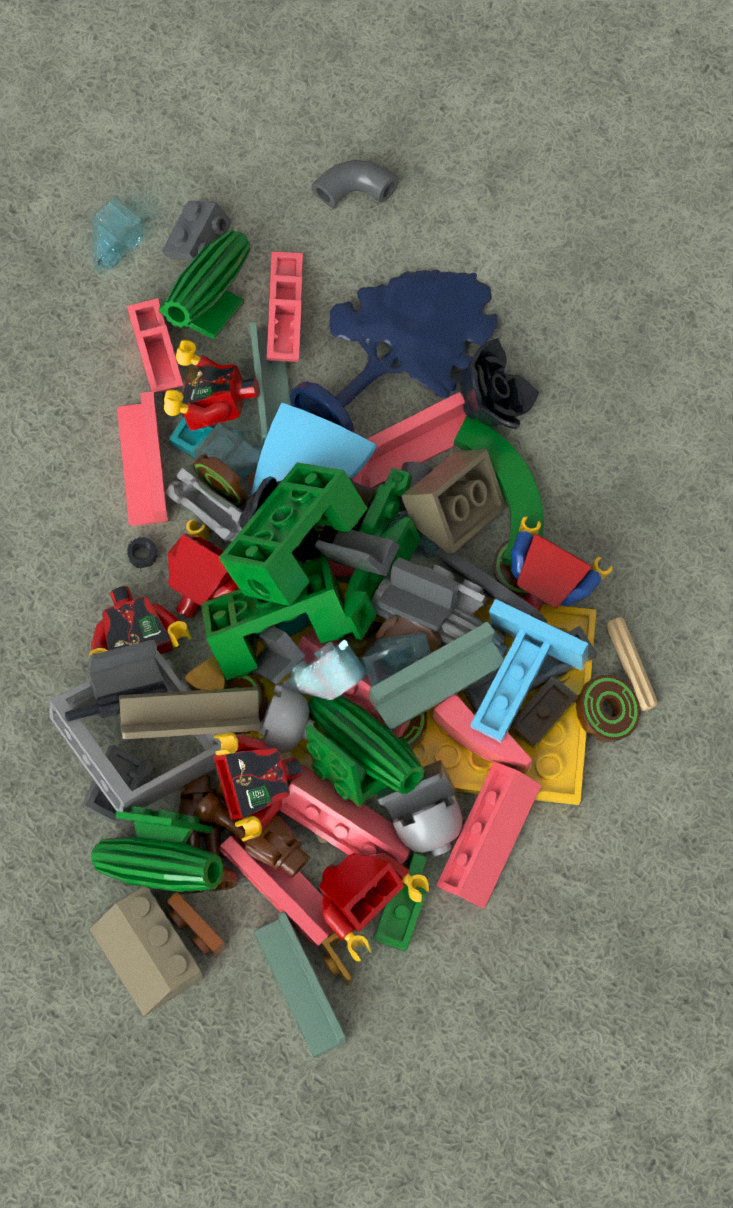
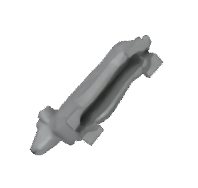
M182 468L176 475L181 481L170 483L165 494L178 504L181 503L194 512L221 538L232 542L242 530L239 518L243 511L219 495L207 483L194 477Z

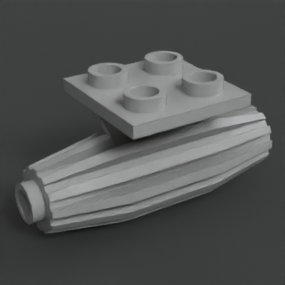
M435 564L432 569L426 566L423 567L451 580L455 577L450 571ZM384 578L376 590L371 603L376 613L387 620L395 615V613L378 605L380 597L391 582L390 579ZM466 579L463 584L459 583L456 607L438 630L443 646L484 623L475 617L473 613L482 606H487L489 601L483 595L485 591L482 590V587ZM494 630L495 634L492 641L504 657L508 648L503 645L505 638Z

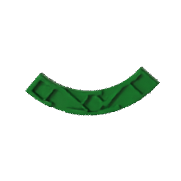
M466 416L454 439L453 445L463 450L487 449L500 489L504 495L507 507H509V541L501 562L511 566V550L519 534V527L523 517H527L525 525L531 529L535 528L538 521H540L541 527L538 534L543 537L544 515L541 497L528 466L512 445L488 425L476 418L470 419Z

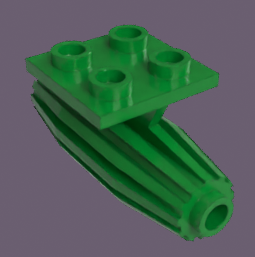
M229 230L205 246L178 276L166 300L159 307L158 312L166 316V320L174 326H179L180 328L186 326L215 339L244 304L245 299L227 291V289L239 275L250 253L251 244L247 237L238 230Z
M331 689L319 690L311 696L308 702L310 708L309 716L325 734V736L322 735L311 724L305 728L308 739L306 746L311 753L313 761L311 767L320 779H328L343 799L347 800L349 798L358 807L364 803L361 783L366 774L402 795L403 793L406 795L413 791L420 784L421 779L424 777L423 772L425 770L402 740L366 709Z
M131 806L130 813L116 811L115 818L134 822L137 837L101 839L91 852L92 865L95 866L94 869L98 873L130 885L176 892L212 890L217 888L224 875V864L221 862L220 856L186 844L193 831L212 834L213 827L199 824L200 820L198 817L182 815L171 811H152V809Z

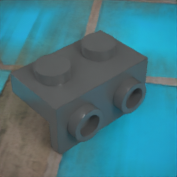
M188 201L162 252L171 259L192 261L205 246L228 231L231 219L216 202Z
M115 745L108 747L105 754L131 791L152 781L154 777L152 769L155 762L150 759L141 760ZM93 779L81 807L114 824L127 823L128 820L115 818L116 810Z

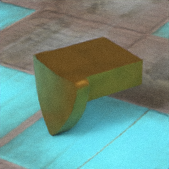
M214 655L185 675V681L192 691L225 689V676Z

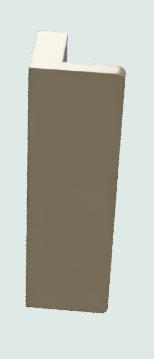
M257 687L119 695L122 739L261 730Z

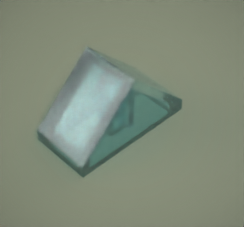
M423 632L378 639L362 656L371 687L431 654L426 635Z

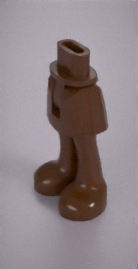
M202 775L184 785V791L180 794L181 802L178 813L194 816V810L206 795L213 793L217 796L216 790L211 789L210 776ZM199 822V824L213 827L212 834L193 831L186 844L200 848V837L204 836L206 851L214 853L222 859V853L219 851L221 845L220 832L225 830V827L215 822ZM224 866V875L221 878V883L217 885L216 889L209 891H223L237 885L236 872L226 869ZM201 890V891H183V892H178V893H182V894L203 893L204 890Z
M220 782L217 788V796L213 793L206 795L197 805L193 815L198 817L200 822H215L222 825L242 841L241 838L245 836V829L243 826H235V822L239 821V819H230L229 811L220 800L222 799L226 803ZM275 815L262 828L261 834L258 837L242 841L246 844L245 851L251 857L274 867L276 871L283 869L291 877H294L310 860V856L300 848L302 843L297 841L288 825L278 815Z

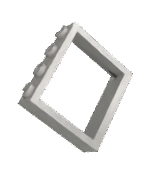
M156 650L155 659L168 692L191 691L186 681L183 679L179 680L175 675L170 660H165ZM89 680L50 700V719L116 811L130 813L131 806L145 808L216 768L213 756H216L215 751L221 750V741L218 738L214 739L215 734L194 735L206 751L131 791L81 720L77 719L68 722L65 719L66 711L97 703Z

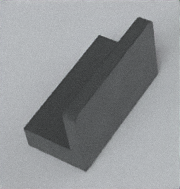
M350 530L349 533L338 531L333 544L319 540L315 544V547L335 563L387 576L399 549V545L393 540L355 530Z
M398 557L392 565L390 585L380 597L378 605L383 609L438 631L456 607L459 583Z
M270 626L263 632L254 634L265 648L256 656L258 669L251 672L274 684H278L305 655L286 632Z
M155 640L90 655L87 676L95 699L163 681L155 659L157 650Z
M441 760L423 767L425 770L423 772L424 777L421 779L420 784L405 795L403 793L402 795L390 787L378 793L377 800L379 804L386 805L393 820L455 794V788Z

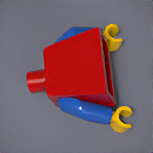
M523 517L519 527V534L511 550L512 574L518 580L516 585L527 591L523 600L535 607L539 612L545 602L557 609L560 605L570 607L589 597L601 580L611 573L612 565L606 571H602L598 567V562L602 557L596 558L590 565L538 534L541 527L540 521H538L535 528L531 529L525 525L527 517Z

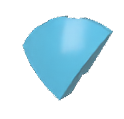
M281 403L262 448L251 496L257 491L263 479L272 476L277 479V482L281 481L297 462L344 470L347 476L352 479L365 466L377 446L373 442L335 423L299 408Z

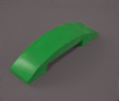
M404 517L380 536L393 540L399 545L387 576L396 559L399 557L409 561L421 541L413 521L409 517ZM357 568L350 579L346 591L344 611L345 618L355 638L362 640L377 615L371 603L380 583L387 576Z

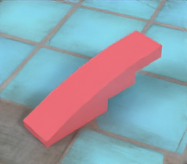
M271 252L267 360L299 362L303 253Z

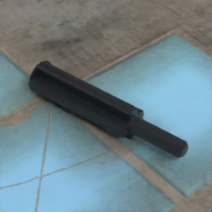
M164 681L96 698V704L66 711L65 719L69 722L100 714L101 718L120 713L119 695L165 693L168 690Z

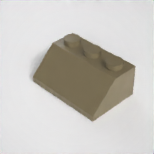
M487 449L454 452L401 495L408 516L412 519L415 528L447 553H454L507 508Z
M142 886L115 903L90 928L91 933L144 1017L204 979L198 965L148 887Z

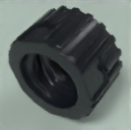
M138 537V539H134L128 545L127 555L130 563L136 568L150 567L156 562L157 549L149 538ZM145 548L149 549L150 554L147 558H138L135 556V552L138 549Z

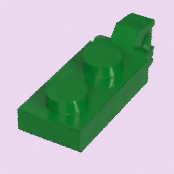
M395 468L391 469L385 484H380L359 532L380 537L387 531L390 522L394 521L399 513L401 495L410 489L413 478L409 472Z
M417 853L411 855L406 866L410 870L408 874L411 876L422 875L427 857ZM406 884L382 909L372 938L376 942L403 952L408 949L427 892L421 887L414 888L422 894V901L415 902L410 899Z

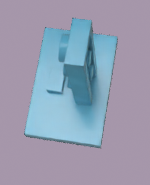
M495 599L489 610L491 627L515 638L470 726L472 729L502 743L547 654L582 671L588 660V643Z

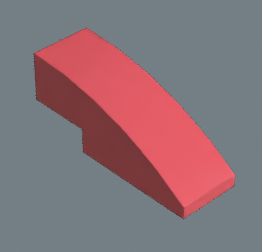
M158 298L127 306L151 392L153 391L154 394L183 387L167 326L165 325L163 314L158 312L160 307Z
M456 694L446 699L434 709L433 720L466 749L485 760L505 765L524 774L530 770L532 759L508 732L501 743L471 728L470 725L475 715Z

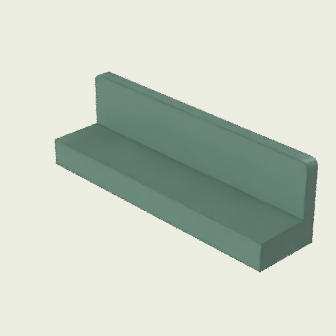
M251 321L249 324L254 372L260 387V396L257 397L263 446L281 403L290 405L286 361L267 360L268 330L257 331L256 321Z
M488 621L370 688L368 698L389 730L396 729L500 669L504 658L492 641L495 632Z
M285 911L278 913V920L253 932L313 1058H316L346 1043L345 1035Z

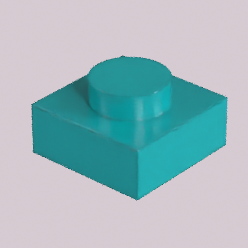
M183 417L170 436L169 444L198 459L214 434L213 428L207 426L190 431L185 417Z

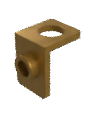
M334 933L322 941V949L327 955L323 958V961L333 976L340 974L346 985L349 986L352 984V977L332 949L334 945L342 941Z

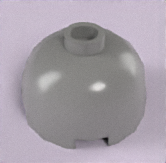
M278 683L275 685L273 692L279 695H274L272 701L268 702L264 718L261 721V730L258 731V734L264 735L263 739L259 737L257 739L264 741L268 749L277 748L279 753H284L294 749L301 738L308 740L305 728L309 724L313 726L314 721L308 719L310 708L302 694L291 687Z
M454 794L444 798L445 802L437 805L432 803L403 815L404 822L402 819L392 821L397 835L407 848L418 853L431 851L433 857L452 849L450 842L459 836L462 829V814Z

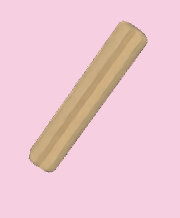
M624 618L612 619L608 622L607 629L629 684L639 701V708L641 711L651 710L657 706L658 701Z

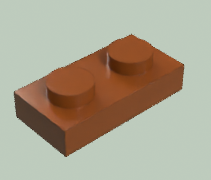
M178 892L167 900L168 907L171 910L167 915L180 930L186 926L194 935L191 941L204 955L209 951L216 958L225 949L222 939Z

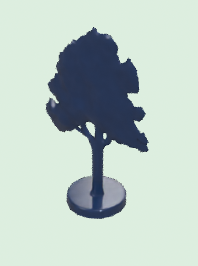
M437 269L432 271H407L399 277L391 278L387 286L381 284L377 287L360 288L357 295L361 308L354 310L353 304L350 301L335 304L330 310L329 327L334 337L360 343L368 354L366 367L336 396H333L328 390L316 383L309 381L299 383L291 391V406L319 416L354 433L353 423L344 407L376 378L385 373L395 374L406 371L411 378L416 379L423 386L434 391L436 396L448 398L450 392L456 391L457 380H452V366L466 369L473 358L465 355L466 348L464 343L466 340L483 345L497 328V314H482L484 305L491 300V288L487 284L479 282L476 279V273L440 272ZM385 342L391 346V350L383 358L379 359L376 348L378 343ZM395 361L401 362V364L396 367L392 366V364Z

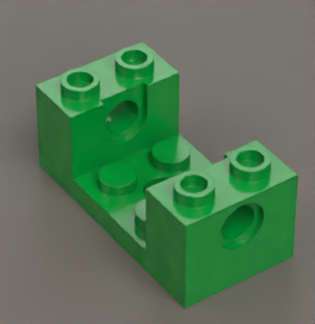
M297 462L221 554L219 560L243 595L291 606L310 582L292 554L294 549L300 545L310 529L317 524L320 526H332L334 530L349 533L368 508L344 470Z
M325 555L300 565L310 582L291 606L245 596L240 589L201 603L206 640L226 680L234 677H243L251 671L258 669L257 658L251 647V644H254L253 633L263 632L268 627L282 621L294 620L300 614L307 612L321 644L330 640H339L352 632L345 618V596Z

